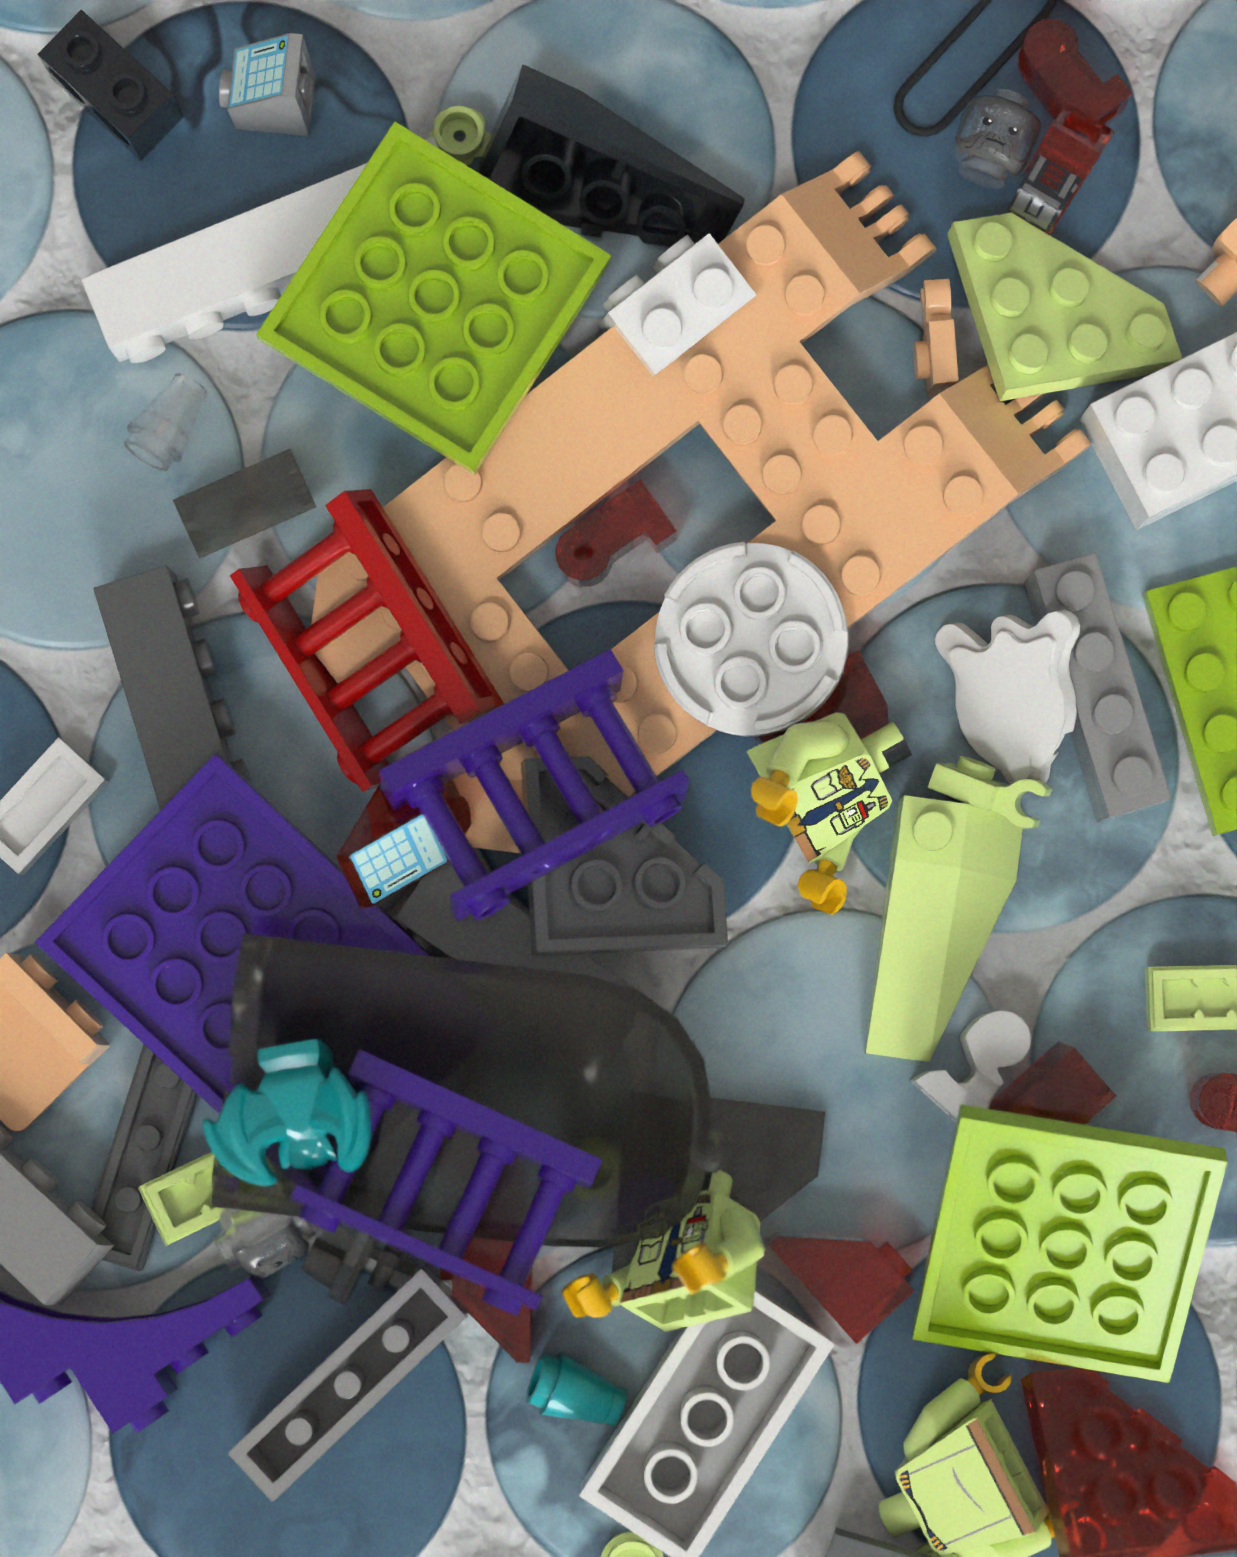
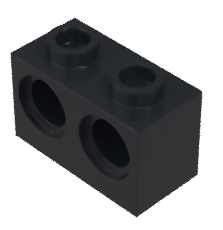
M82 9L37 54L52 80L140 161L184 117L173 93Z

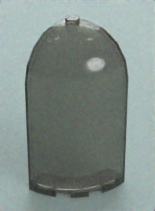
M243 934L232 996L228 1056L233 1057L229 1084L237 1085L242 1083L251 1091H257L266 1074L259 1065L257 1049L319 1039L331 1048L333 1052V1067L337 1068L348 1081V1073L360 1049L602 1159L603 1161L595 1179L588 1189L576 1184L573 1193L565 1192L542 1245L603 1248L649 1239L682 1222L700 1196L705 1173H717L722 1133L710 1131L712 1103L704 1058L680 1021L637 989L583 974ZM330 1071L326 1074L327 1079L329 1078ZM349 1081L356 1093L359 1085ZM224 1091L222 1107L231 1091ZM396 1101L391 1111L384 1109L370 1140L367 1156L356 1170L341 1205L376 1221L378 1220L419 1131L420 1125L415 1121L420 1112ZM455 1129L452 1138H444L403 1229L445 1234L481 1153L476 1150L479 1139ZM327 1133L328 1141L334 1152H336L338 1148L336 1137ZM275 1142L266 1149L265 1157L268 1165L275 1173L277 1181L272 1185L260 1186L239 1179L224 1168L215 1157L212 1170V1207L298 1217L303 1205L294 1202L291 1198L296 1184L317 1193L332 1160L314 1169H298L292 1166L284 1169L281 1167L279 1159L280 1142ZM517 1156L512 1166L505 1164L473 1237L515 1241L541 1183V1180L536 1178L540 1169L539 1166Z

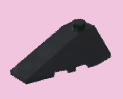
M522 64L499 113L476 171L563 226L581 228V235L601 237L602 231L638 236L645 244L672 247L686 235L696 244L709 233L717 244L727 237L745 201L744 197L581 90Z

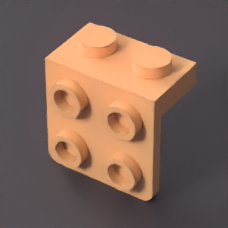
M5 953L0 958V1120L12 1131L26 1130L111 1046L99 1033L104 1027L102 1022L79 1000L75 999L70 1004L53 987L58 982V978L33 954H30L25 959L22 955Z

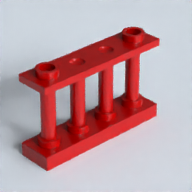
M372 489L343 491L325 506L335 521L333 523V532L273 575L268 565L240 568L230 575L239 591L238 600L242 609L249 618L261 626L338 752L337 762L341 771L351 782L357 784L362 792L381 787L379 770L390 765L386 759L446 716L456 717L460 725L472 722L504 705V702ZM348 552L355 554L368 574L366 578L367 585L306 629L287 596ZM381 606L388 608L402 629L400 640L337 683L315 654ZM415 660L422 663L435 683L434 694L372 736L353 704Z

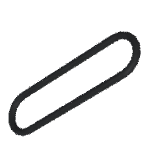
M980 0L900 87L895 96L893 107L898 123L909 133L923 137L936 135L948 127L970 103L972 98L982 90L1047 19L1056 6L1057 0H1047L1041 12L941 121L930 127H919L912 124L904 115V98L992 1Z

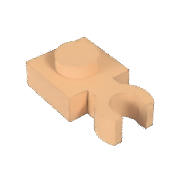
M949 279L924 280V289H920L924 333L922 336L923 341H914L913 367L915 379H926L927 397H935L959 382L954 319H951Z

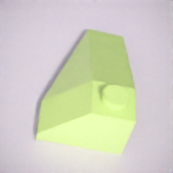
M906 795L897 801L865 1047L866 1054L924 1062L930 1061L1017 880L1023 828L1012 824L1005 816L991 810H982L971 804Z

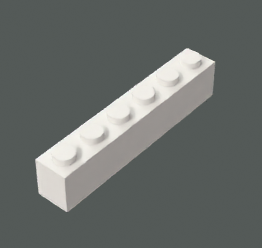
M434 136L425 139L438 148ZM366 164L81 278L107 345L117 360L122 362L130 359L131 363L145 362L161 355L166 350L164 344L187 335L189 339L195 340L218 332L224 327L223 321L243 312H247L249 316H256L271 311Z

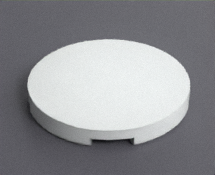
M738 542L724 545L708 551L687 565L666 591L655 631L654 651L658 670L664 684L676 702L686 712L705 725L718 731L738 736H765L787 730L794 724L802 723L824 705L838 685L844 671L849 647V632L845 611L838 594L826 576L812 562L795 551L763 543Z

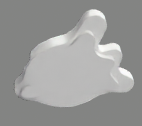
M1067 610L1048 613L1036 626H1031L1014 615L997 617L991 625V642L989 644L967 625L959 622L944 625L938 630L935 637V645L938 652L954 673L956 681V711L960 728L967 742L979 756L999 769L1011 785L1022 779H1038L1046 783L1049 778L1051 763L1059 753L1056 750L1060 746L1064 735L1073 732L1077 710L1075 690L1070 678L1069 660L1071 650L1080 634V624L1078 618Z

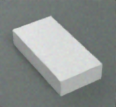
M58 737L0 800V858L19 875L24 876L109 783L103 775L63 739Z

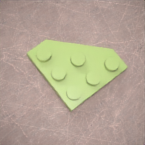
M1006 213L952 223L947 236L999 401L1147 376L1183 359L1163 302L1017 215Z

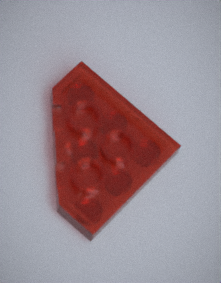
M1071 1368L1034 1372L1020 1379L1059 1557H1212L1237 1553V1486L1234 1480L1215 1465L1210 1468L1206 1467L1180 1446L1183 1440L1144 1409L1140 1408L1135 1411L1107 1388L1110 1383L1094 1370Z

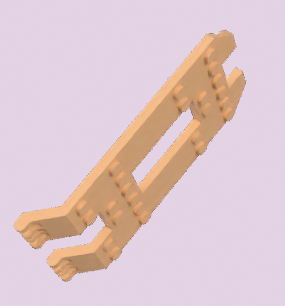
M860 151L849 156L834 169L781 194L718 243L756 293V296L654 377L616 328L613 327L526 394L475 475L446 457L383 507L504 704L569 670L500 580L698 425L703 428L775 520L774 523L748 543H763L783 547L790 551H795L812 562L826 576L838 594L845 611L848 629L999 511L1060 471L1092 445L1081 429H1074L1063 437L1054 449L1044 454L1031 437L1041 429L1045 430L1064 415L1063 411L1065 409L1058 400H1055L1031 419L1020 424L1016 417L1036 403L1046 393L1016 398L1005 405L1003 401H999L998 395L993 390L995 385L988 365L939 393L879 441L869 431L806 351L802 343L851 305L908 275L927 260L937 248L925 233H919L911 238L899 252L890 257L877 244L887 235H892L909 221L908 217L910 216L901 204L884 215L876 223L866 228L862 225L893 199L894 194L887 185H879L868 193L861 203L851 208L846 205L839 195L850 186L857 185L871 172V165ZM348 552L318 574L311 625L367 585L366 578L368 574L355 554ZM381 606L315 655L335 681L339 683L399 641L402 629L390 610ZM659 612L611 649L624 670L621 689L615 693L617 699L613 704L657 777L717 731L686 712L676 702L662 680L654 651L655 631ZM415 660L405 667L428 698L434 694L435 683L422 663ZM579 712L559 723L560 729L557 735L570 757H590L608 773L607 778L627 797L631 798L636 794L591 716L583 717L582 713ZM450 715L444 718L453 731L466 725H460L456 717ZM524 742L502 753L503 760L499 763L522 804L521 762L525 758H540L534 746L526 747ZM464 773L444 784L445 791L442 793V796L472 847L520 853L477 777L470 778L467 773Z

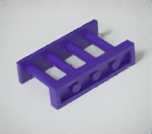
M611 649L379 770L381 790L393 811L409 803L411 808L419 807L464 887L450 894V911L457 922L471 914L475 920H481L496 913L509 903L510 899L507 895L643 821L647 823L648 827H653L668 820L682 809L680 801L685 799L689 779L685 772L681 770L659 781L613 704L617 699L615 693L621 689L624 670ZM579 712L582 713L583 717L591 716L636 792V795L605 812H602L557 735L560 729L559 723ZM523 742L526 747L534 746L580 824L547 843L543 840L499 764L503 760L502 753ZM464 773H467L470 778L477 777L522 855L489 874L485 871L442 796V793L445 791L444 784Z
M359 1049L348 1073L349 1081L359 1085L356 1091L357 1096L360 1091H365L368 1096L371 1114V1138L384 1109L391 1111L395 1101L420 1112L415 1121L420 1125L419 1131L377 1221L341 1205L356 1170L345 1172L338 1164V1148L335 1152L337 1160L331 1161L317 1193L296 1184L291 1198L294 1202L303 1205L298 1217L332 1233H335L341 1222L484 1287L486 1290L481 1300L512 1315L518 1316L522 1305L532 1310L537 1309L542 1296L523 1286L565 1192L573 1193L576 1184L588 1189L592 1185L603 1160ZM455 1129L480 1140L476 1150L481 1154L439 1247L436 1248L403 1233L402 1230L444 1138H452ZM517 1156L540 1167L536 1178L541 1180V1183L500 1275L497 1276L462 1259L505 1164L512 1166Z

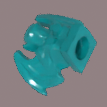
M319 1039L257 1049L259 1065L266 1072L258 1090L251 1091L242 1083H238L224 1102L217 1121L214 1122L208 1117L202 1120L205 1138L219 1163L239 1179L260 1186L272 1185L277 1181V1177L268 1165L265 1157L266 1149L275 1142H280L279 1159L282 1168L287 1169L292 1166L298 1169H314L326 1164L329 1160H337V1156L327 1137V1133L332 1134L336 1137L338 1145V1164L345 1172L357 1170L367 1156L371 1139V1114L366 1092L360 1091L358 1096L356 1095L346 1077L337 1068L333 1067V1052L331 1048ZM330 1071L329 1078L327 1079L326 1074Z

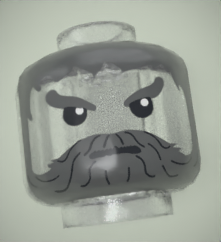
M996 89L993 96H976L966 104L950 147L953 158L959 163L958 172L963 177L978 185L998 189L1003 188L1006 182L1017 181L1027 173L1042 133L1041 122L1028 109L1030 102L1027 98L1011 90Z
M277 1184L259 1185L223 1206L220 1212V1225L223 1232L214 1236V1242L230 1270L233 1271L242 1266L252 1277L262 1279L301 1258L308 1252V1235L316 1230L314 1224L298 1217L303 1205L292 1200L291 1195L294 1191L292 1186L283 1190Z

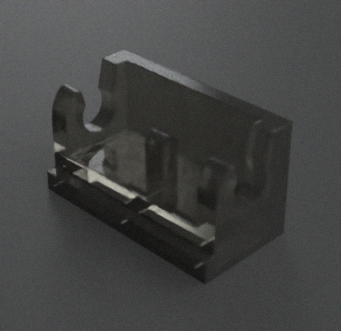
M291 448L173 500L199 559L316 508L313 495Z

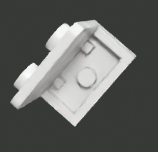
M710 233L696 244L686 235L658 257V261L651 266L657 275L646 283L642 281L638 274L613 292L607 298L608 300L602 304L607 314L598 324L604 333L615 327L653 377L756 296V293Z

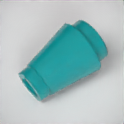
M562 1352L556 1357L543 1353L533 1370L527 1389L526 1403L539 1407V1415L598 1424L605 1423L614 1427L622 1415L627 1398V1389L616 1386L612 1381Z

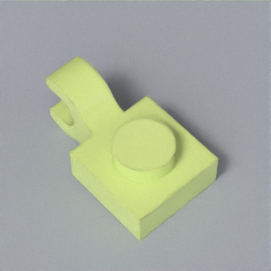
M960 756L957 764L936 763L927 788L982 810H991L999 813L1018 827L1035 828L1039 826L1040 819L1029 816L1022 810L1021 799L1029 791L1043 797L1050 796L1052 788L1044 781L1022 779L1014 782L1012 785H1008L993 779L996 768L965 756Z

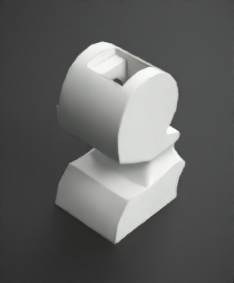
M1003 1010L984 1013L974 1018L964 1028L959 1039L970 1066V1075L963 1082H956L946 1070L923 1071L909 1081L955 1123L960 1104L989 1109L997 1090L1004 1083L998 1068L1017 1064L1030 1049L1031 1035L1029 1028L1024 1020L1015 1013Z

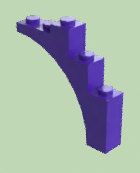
M251 1276L212 1298L167 1312L124 1317H104L60 1312L15 1298L0 1290V1383L14 1404L19 1403L32 1394L38 1404H41L72 1383V1380L66 1373L71 1368L112 1433H115L128 1423L138 1433L169 1412L163 1400L178 1388L164 1367L170 1364L177 1375L209 1353L203 1341L224 1327L229 1336L233 1337L264 1316L257 1304L271 1294L261 1279Z

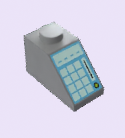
M288 33L234 48L232 70L223 69L221 73L219 102L221 107L227 108L235 129L309 136L316 75L303 34Z

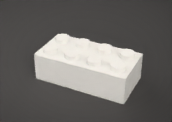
M1237 332L1091 403L1079 419L1136 531L1237 481Z
M756 1287L752 1311L680 1328L581 1482L579 1496L668 1556L699 1557L835 1343L830 1336Z

